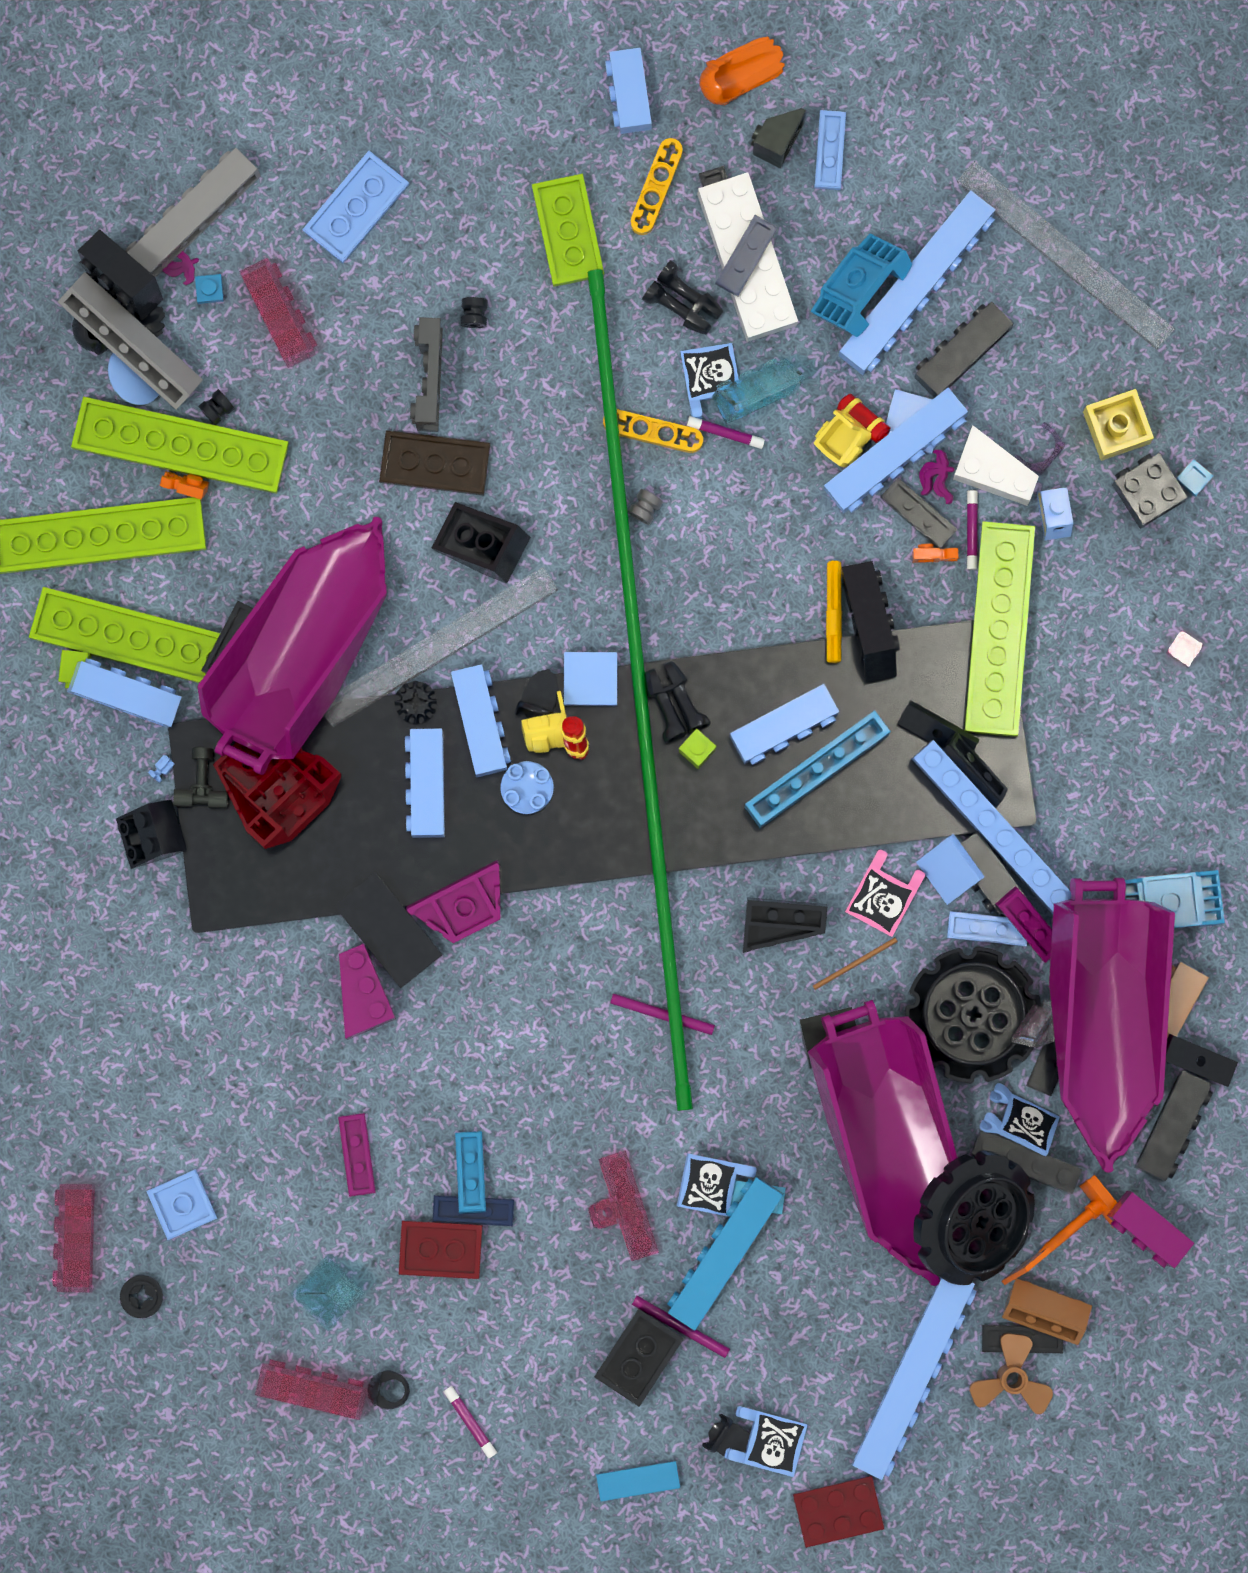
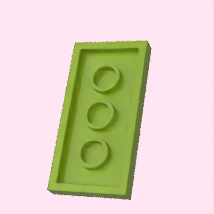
M583 174L532 184L553 287L588 280V271L603 270Z

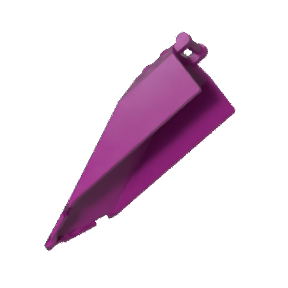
M373 517L371 523L366 525L356 524L320 539L321 544L306 549L305 546L296 549L200 681L197 688L202 716L223 734L215 747V753L221 756L227 755L254 768V772L260 775L265 773L272 759H293L335 700L387 596L384 540L382 535L383 524L381 518ZM232 741H235L261 755L259 758H256L230 744Z
M1072 878L1070 881L1071 899L1054 903L1049 976L1060 1097L1088 1147L1102 1167L1101 1169L1110 1173L1114 1170L1113 1164L1121 1155L1124 1156L1148 1121L1145 1117L1154 1104L1158 1106L1163 1099L1175 912L1155 902L1125 899L1126 883L1124 878H1114L1111 881H1082L1081 878ZM1113 891L1114 896L1110 899H1083V892Z
M873 1000L864 1002L863 1006L832 1017L830 1015L821 1017L826 1037L809 1050L808 1055L826 1121L867 1236L875 1243L878 1242L886 1248L888 1253L917 1275H921L928 1280L932 1286H937L940 1282L939 1276L930 1272L918 1256L922 1246L914 1242V1219L916 1214H919L921 1207L920 1199L925 1189L934 1177L937 1178L944 1172V1167L957 1158L924 1032L908 1016L879 1018ZM868 1015V1022L836 1033V1026Z

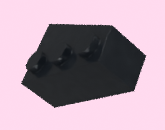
M747 897L743 953L825 934L827 904Z

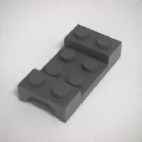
M419 317V325H414L415 346H419L420 353L423 354L424 372L428 373L427 377L422 378L423 396H416V403H411L410 419H412V424H416L417 431L438 432L443 336V328H440L441 318Z

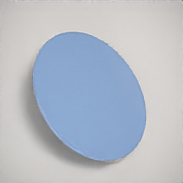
M112 353L108 363V376L115 392L122 399L134 405H145L154 401L159 394Z

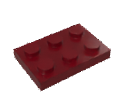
M402 1221L399 1275L479 1279L483 1225Z
M872 1476L793 1494L805 1548L884 1529Z

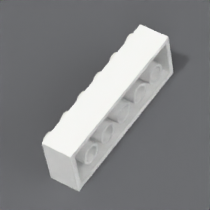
M748 172L698 188L697 195L722 270L754 215L764 219ZM770 241L739 297L731 294L747 342L795 327L798 323L782 271Z

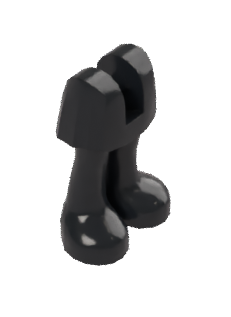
M670 260L659 274L657 281H654L648 288L642 300L648 304L658 303L665 306L684 320V327L707 335L712 326L697 313L701 309L714 319H718L724 311L708 292L702 295L685 284L677 275V264ZM662 285L693 305L691 309L665 291Z
M673 661L663 664L666 676L671 683L665 687L662 686L655 669L645 672L649 697L656 698L666 721V728L662 733L665 744L675 742L687 734L671 702L669 693L673 692L683 713L689 733H693L696 729L699 731L703 730L711 724L709 718L699 713L693 706L684 686L688 680Z

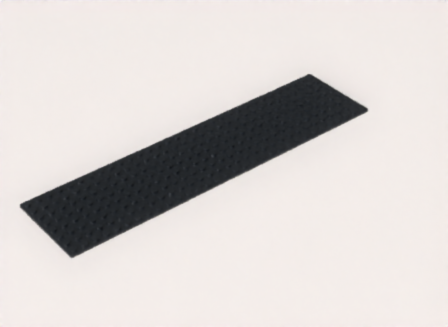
M974 620L892 630V635L898 636L900 651L896 652L897 676L867 683L864 676V661L860 659L857 636L855 635L841 638V661L839 663L827 662V639L644 662L645 672L655 669L663 687L671 684L666 676L663 664L673 661L688 680L684 686L693 706L699 713L706 715L711 722L708 727L700 730V732L717 746L715 752L697 769L679 753L680 746L692 733H689L683 713L673 692L669 693V697L687 734L683 738L669 744H665L662 736L666 728L663 712L656 698L649 697L647 692L666 873L948 837L952 834L956 836L976 833L977 831L911 759L929 741L897 724L910 700L959 728L965 729ZM631 664L617 666V706H564L566 718L578 717L586 727L589 750L587 756L582 760L569 756L565 747L552 748L549 752L545 753L528 751L521 725V720L528 718L524 712L515 715L518 702L522 700L523 692L526 690L531 677L492 682V686H488L489 696H495L499 710L494 712L496 722L501 721L505 737L500 738L502 748L508 747L511 760L510 763H506L507 770L513 764L531 761L546 768L552 777L554 790L551 800L542 810L532 814L518 813L504 802L501 795V781L506 771L476 777L455 687L433 689L437 698V707L432 717L422 723H409L398 715L394 703L396 694L333 702L301 748L305 752L313 755L317 754L325 758L342 776L329 805L292 841L264 849L245 830L229 795L227 809L208 808L207 804H193V807H178L180 829L187 849L183 851L192 930L195 933H204L341 915L334 905L374 872L378 874L404 907L496 860L499 862L500 894L653 875ZM564 673L554 674L557 679L558 691H561L564 704ZM825 684L839 710V714L835 716L836 721L824 728H822L821 724L811 729L813 732L811 735L802 740L796 737L788 741L789 746L775 753L774 749L765 753L766 758L757 764L752 765L751 762L744 764L730 738V733ZM414 692L413 699L404 703L412 704L415 713H417L419 704L427 701L419 699L416 692ZM556 694V704L553 712L561 713L558 695ZM1020 707L1017 737L970 733L980 739L974 750L976 754L1008 788L1003 801L995 809L1013 828L1032 826L1037 820ZM875 710L891 731L889 736L762 828H759L745 809V804ZM207 719L172 723V726L168 727L172 762L175 763L173 766L175 789L190 790L191 785L196 784L197 760L192 759V748L203 747L214 749L213 760H209L207 766V785L212 786V791H226L213 765L221 757V755L215 753V747L223 734ZM442 728L445 837L413 838L411 831L406 830V815H411V805H406V789H411V778H406L405 764L410 762V752H405V736H410V729ZM232 741L230 745L233 746L236 742Z

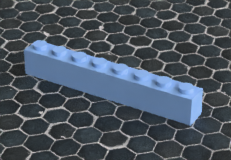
M970 190L912 261V267L904 280L898 279L865 319L869 326L858 337L852 335L841 348L838 356L862 375L867 370L872 372L881 361L878 356L883 350L889 352L897 340L894 338L900 330L905 332L911 325L913 319L910 317L916 310L921 312L930 301L927 296L931 291L937 292L946 281L943 278L949 270L954 272L960 265L962 253L965 250L970 252L979 241L976 238L981 230L986 232L995 221L993 218L995 209Z
M934 740L930 741L911 758L974 829L979 831L984 840L1052 915L1054 903L1071 899L1070 890Z
M940 1277V1282L930 1298L851 1464L852 1466L881 1480L884 1475L890 1476L895 1465L892 1458L896 1451L901 1452L907 1440V1437L903 1436L907 1426L912 1428L919 1413L915 1412V1409L919 1402H925L929 1394L930 1388L926 1386L930 1378L935 1379L940 1371L942 1364L938 1363L942 1353L947 1354L951 1348L953 1339L950 1336L953 1329L959 1330L965 1318V1315L961 1314L965 1304L970 1306L977 1291L973 1290L974 1283L970 1285H956Z

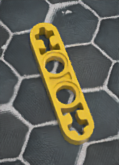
M674 138L665 139L660 144L632 214L631 228L638 235H647L654 228L682 157V145ZM674 145L675 151L678 153L671 155L669 164L658 162L659 159L665 161L667 151L664 148ZM660 168L667 170L669 173L667 180L662 182L654 178V172ZM654 192L659 196V202L656 205H648L644 200L645 195ZM641 206L647 211L655 212L654 215L650 212L648 213L647 223H649V226L644 225L642 229L638 228V223L635 221L636 219H642L644 210H639Z
M617 409L619 421L627 423V417L632 418L629 423V432H624L625 426L618 424L619 436L687 453L698 452L703 445L702 433L695 428ZM638 421H643L648 426L647 432L643 435H638L633 431V425ZM662 428H670L673 431L674 436L670 441H662L659 438L658 433ZM678 430L683 431L681 437L689 438L690 434H694L695 439L699 441L698 444L694 443L692 447H688V442L681 439L680 445L674 444L677 440Z

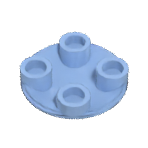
M523 761L511 765L501 781V795L504 802L518 813L532 814L542 810L549 803L553 795L554 785L550 773L536 762Z

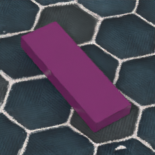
M1015 886L996 905L1042 961L1046 963L1051 959L1052 929Z
M365 1113L338 1117L349 1197L376 1193Z

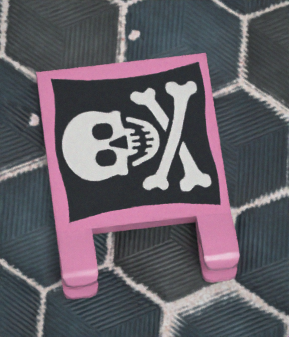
M878 850L845 912L892 937L922 883L925 873L916 870L907 885L880 870L887 857V852Z

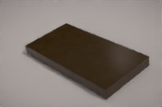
M386 430L379 483L484 496L490 443Z

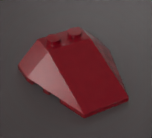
M237 742L233 745V747L256 758H259L261 755ZM300 748L293 759H272L263 775L254 772V768L227 755L221 756L213 764L245 830L264 849L292 841L329 805L342 776L325 758L317 754L313 755L305 752L302 748Z

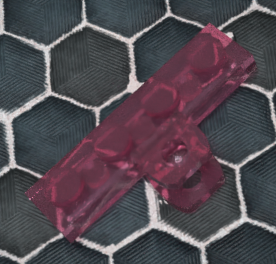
M626 1150L598 1159L610 1198L596 1202L588 1208L593 1227L602 1229L619 1223L631 1261L659 1253Z

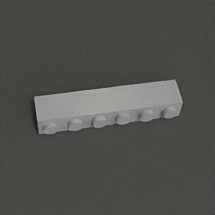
M237 148L232 152L227 151L213 170L209 169L201 176V182L194 188H188L183 193L182 200L176 206L171 205L163 213V218L157 224H151L145 230L144 236L138 242H132L125 251L156 278L167 265L177 258L182 251L261 177L258 169Z
M84 272L58 301L64 309L175 409L202 382L203 379L87 273Z

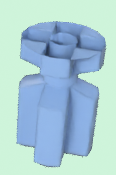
M163 755L155 764L157 770H150L148 774L160 783L162 781L160 775H167L173 769L175 763L169 757Z

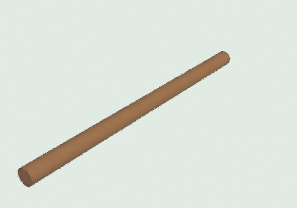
M897 939L889 940L814 984L813 988L816 990L897 943Z

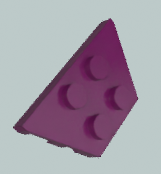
M498 860L406 906V910L409 914H414L424 921L434 931L440 932L443 937L452 943L500 920Z

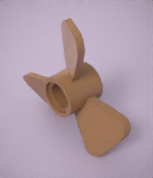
M1003 1334L1000 1337V1344L1006 1364L999 1368L997 1378L978 1380L971 1383L969 1391L974 1404L980 1408L985 1407L1005 1390L1010 1394L1020 1393L1035 1414L1044 1413L1053 1397L1052 1389L1048 1385L1029 1381L1027 1374L1021 1369L1032 1348L1031 1339L1025 1335ZM1013 1372L1018 1373V1381L1013 1385H1008L1006 1382L1007 1376Z

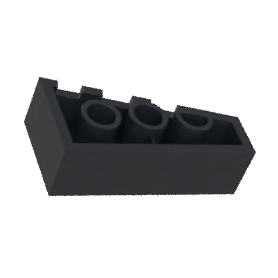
M873 561L841 567L842 582L849 613H853L851 618L854 634L857 636L861 661H864L865 681L867 683L896 677V652L900 651L898 636L892 635L891 630L894 629L892 614L886 613L885 608L888 607L886 592L880 591L879 586L883 585L880 570L875 571Z

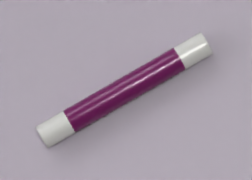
M689 416L686 425L760 449L763 448L765 441L763 438Z
M976 490L967 491V570H978V491Z
M450 1386L443 1391L488 1459L491 1458L497 1451L453 1386Z

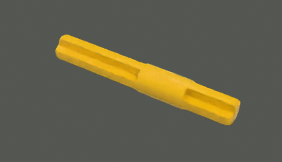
M828 561L826 638L827 662L839 663L841 661L840 561Z

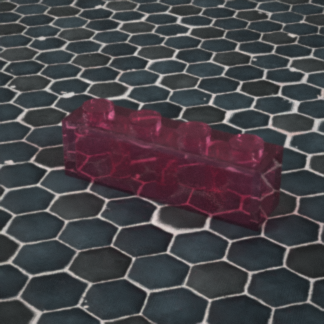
M267 257L239 271L287 368L315 356L313 348L317 346V343L311 332L305 333L302 324L306 323L299 309L294 311L290 303L294 298L288 286L282 287L279 278L283 276L276 262L271 264Z
M60 1184V1188L55 1190V1206H59V1216L54 1218V1232L58 1233V1243H54L53 1258L58 1260L57 1270L53 1271L52 1281L53 1287H57V1292H92L95 1185Z
M270 1359L269 1364L262 1363L255 1392L256 1396L356 1420L362 1419L368 1394V1387H363L364 1381L348 1378V1382H342L337 1380L338 1375L322 1372L321 1376L311 1374L312 1369L296 1365L295 1370L285 1368V1362Z

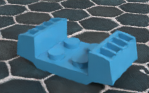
M870 233L859 246L852 247L821 288L820 297L810 312L822 320L858 337L869 326V323L860 312L889 274L903 281L911 269L912 262L906 250Z
M1219 870L1125 880V899L1155 902L1175 912L1174 929L1194 926H1215L1225 923Z

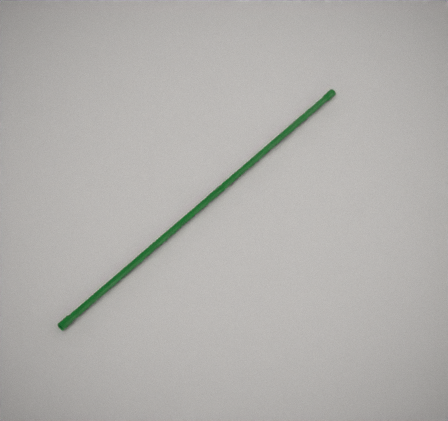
M596 269L587 272L588 283L592 298L676 1082L677 1111L692 1110L693 1103L688 1078L605 306L603 270Z

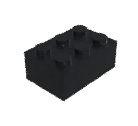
M100 229L77 250L81 259L79 263L86 271L85 273L139 320L142 321L164 300L155 276Z
M638 1309L594 1377L640 1407L684 1338Z

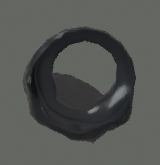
M550 669L538 671L530 678L528 686L523 692L522 700L517 704L515 715L524 712L527 718L554 714L553 708L556 704L558 685L557 679Z
M385 1370L377 1373L370 1379L367 1392L368 1398L374 1406L377 1405L381 1409L389 1410L398 1408L406 1402L409 1397L410 1388L406 1378L401 1374ZM396 1379L403 1384L405 1392L399 1401L390 1402L380 1395V1387L383 1382Z
M719 1414L721 1421L713 1424L708 1433L709 1442L703 1443L702 1446L712 1453L719 1452L722 1456L725 1455L727 1448L745 1453L750 1433L745 1431L740 1425L733 1423L730 1417Z

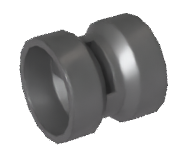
M640 489L637 494L639 502L636 501L635 504H632L628 509V513L644 524L650 525L654 519L653 510H659L663 501L654 494Z

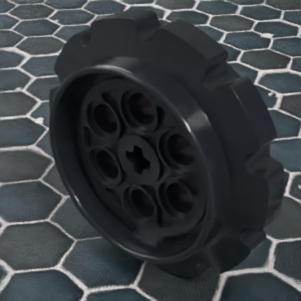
M974 947L971 955H965L961 948L947 951L934 959L935 970L930 971L927 968H923L910 987L909 994L914 997L915 1003L905 1007V1017L908 1016L924 1032L933 1067L936 1068L939 1065L944 1067V1077L947 1079L968 1084L974 1082L976 1075H981L985 1082L1000 1079L1013 1071L1011 1066L1012 1060L1025 1061L1036 1045L1038 1036L1033 1034L1032 1027L1042 1023L1039 995H1031L1028 988L1033 984V980L1025 969L1016 961H1012L1009 965L1002 962L1003 954L999 951L985 947ZM962 982H967L972 986V994L968 997L962 996L958 991L959 984ZM989 988L995 989L998 992L999 997L995 1003H990L985 999V991ZM950 1002L954 1006L953 1015H943L940 1011L941 1003ZM975 1008L976 1014L980 1015V1018L971 1022L970 1016L966 1015V1012H970ZM996 1014H1001L1006 1018V1026L1002 1029L996 1028L992 1023V1018ZM952 1027H956L962 1032V1038L958 1042H953L948 1037V1031ZM982 1033L987 1036L988 1045L985 1048H979L975 1045L974 1037L976 1034Z
M984 1150L978 1151L975 1158L965 1154L954 1159L944 1167L943 1173L931 1180L920 1199L921 1207L919 1214L915 1216L913 1228L914 1242L922 1246L918 1256L930 1272L952 1284L970 1285L974 1278L983 1282L995 1276L1005 1268V1264L1009 1260L1016 1257L1028 1237L1029 1223L1033 1220L1035 1209L1034 1194L1027 1191L1031 1181L1023 1168L1000 1153Z

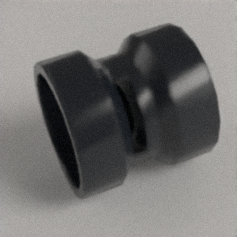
M479 297L462 298L461 307L464 310V315L461 317V326L466 328L487 327V318L484 316V312L487 309L488 300Z
M219 389L212 394V398L209 401H204L198 406L213 425H217L223 415L230 414L235 409Z

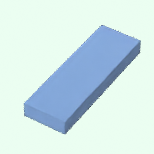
M820 110L814 186L816 189L841 190L846 112Z
M949 912L947 938L1027 947V941L1007 917Z

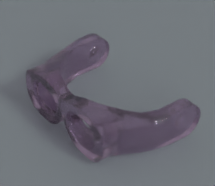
M1045 422L1041 426L1053 436L1055 441L1052 455L1040 463H1028L1020 456H1014L1027 468L1038 472L1040 475L1044 473L1066 446L1057 432Z

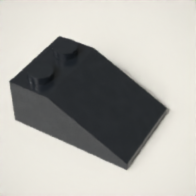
M455 502L431 548L481 574L508 583L531 537L514 523Z

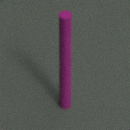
M614 993L612 995L610 1004L669 1022L668 1010ZM682 1015L684 1027L712 1035L715 1025Z
M636 1296L633 1306L726 1358L730 1348L698 1330L694 1331L643 1298Z

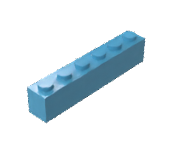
M874 710L745 804V809L759 828H762L888 737L891 731Z
M756 1176L754 1181L751 1179L747 1180L740 1191L744 1194L740 1203L733 1202L726 1213L730 1218L725 1226L719 1224L711 1236L715 1241L710 1249L705 1246L696 1260L700 1262L695 1271L690 1269L682 1280V1283L685 1284L682 1292L678 1293L675 1291L667 1303L671 1307L668 1314L694 1331L784 1195V1193Z

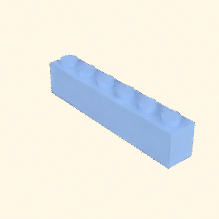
M949 388L945 389L826 483L824 490L843 513L848 510L851 513L862 506V499L868 494L874 496L884 488L882 483L887 479L891 478L894 480L905 471L903 467L910 461L913 464L919 461L925 455L924 449L930 445L933 447L938 446L946 439L945 433L951 429L956 431L967 422L965 418L968 415V411Z

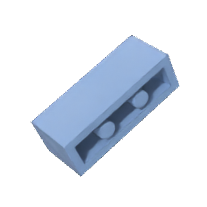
M641 48L609 52L610 60L605 61L607 77L612 76L613 86H609L611 102L616 101L617 111H612L614 127H620V134L652 130Z

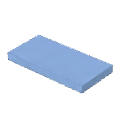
M368 151L302 231L341 263H344L409 186V182L371 151Z

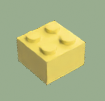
M1136 389L1087 405L1083 411L1101 461L1149 445L1154 439Z

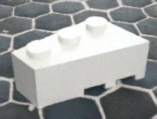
M972 425L953 480L1028 506L1039 476Z

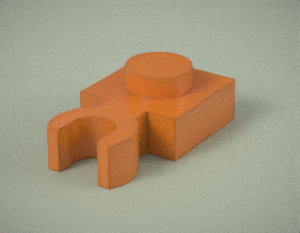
M165 471L164 476L162 475L160 486L167 489H176L177 493L202 500L207 493L209 482L204 481L198 475L190 474L180 477L175 473Z
M919 544L918 548H913L912 563L954 562L959 559L958 548L940 549L934 548L933 544Z

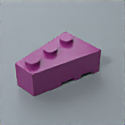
M361 944L340 953L339 962L345 1039L349 1040L396 1020V1017L366 946Z
M1126 1191L1107 1215L1112 1220L1110 1225L1121 1234L1126 1232L1133 1238L1131 1242L1142 1251L1146 1249L1153 1255L1152 1259L1163 1268L1169 1266L1175 1269L1195 1244L1131 1191Z

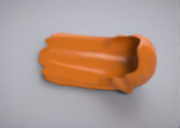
M767 36L740 46L716 60L707 61V67L703 70L699 79L703 95L711 103L725 106L746 92L775 79L783 72L782 68L785 66L784 63L780 62L783 57L781 47L773 45L774 40L769 39Z

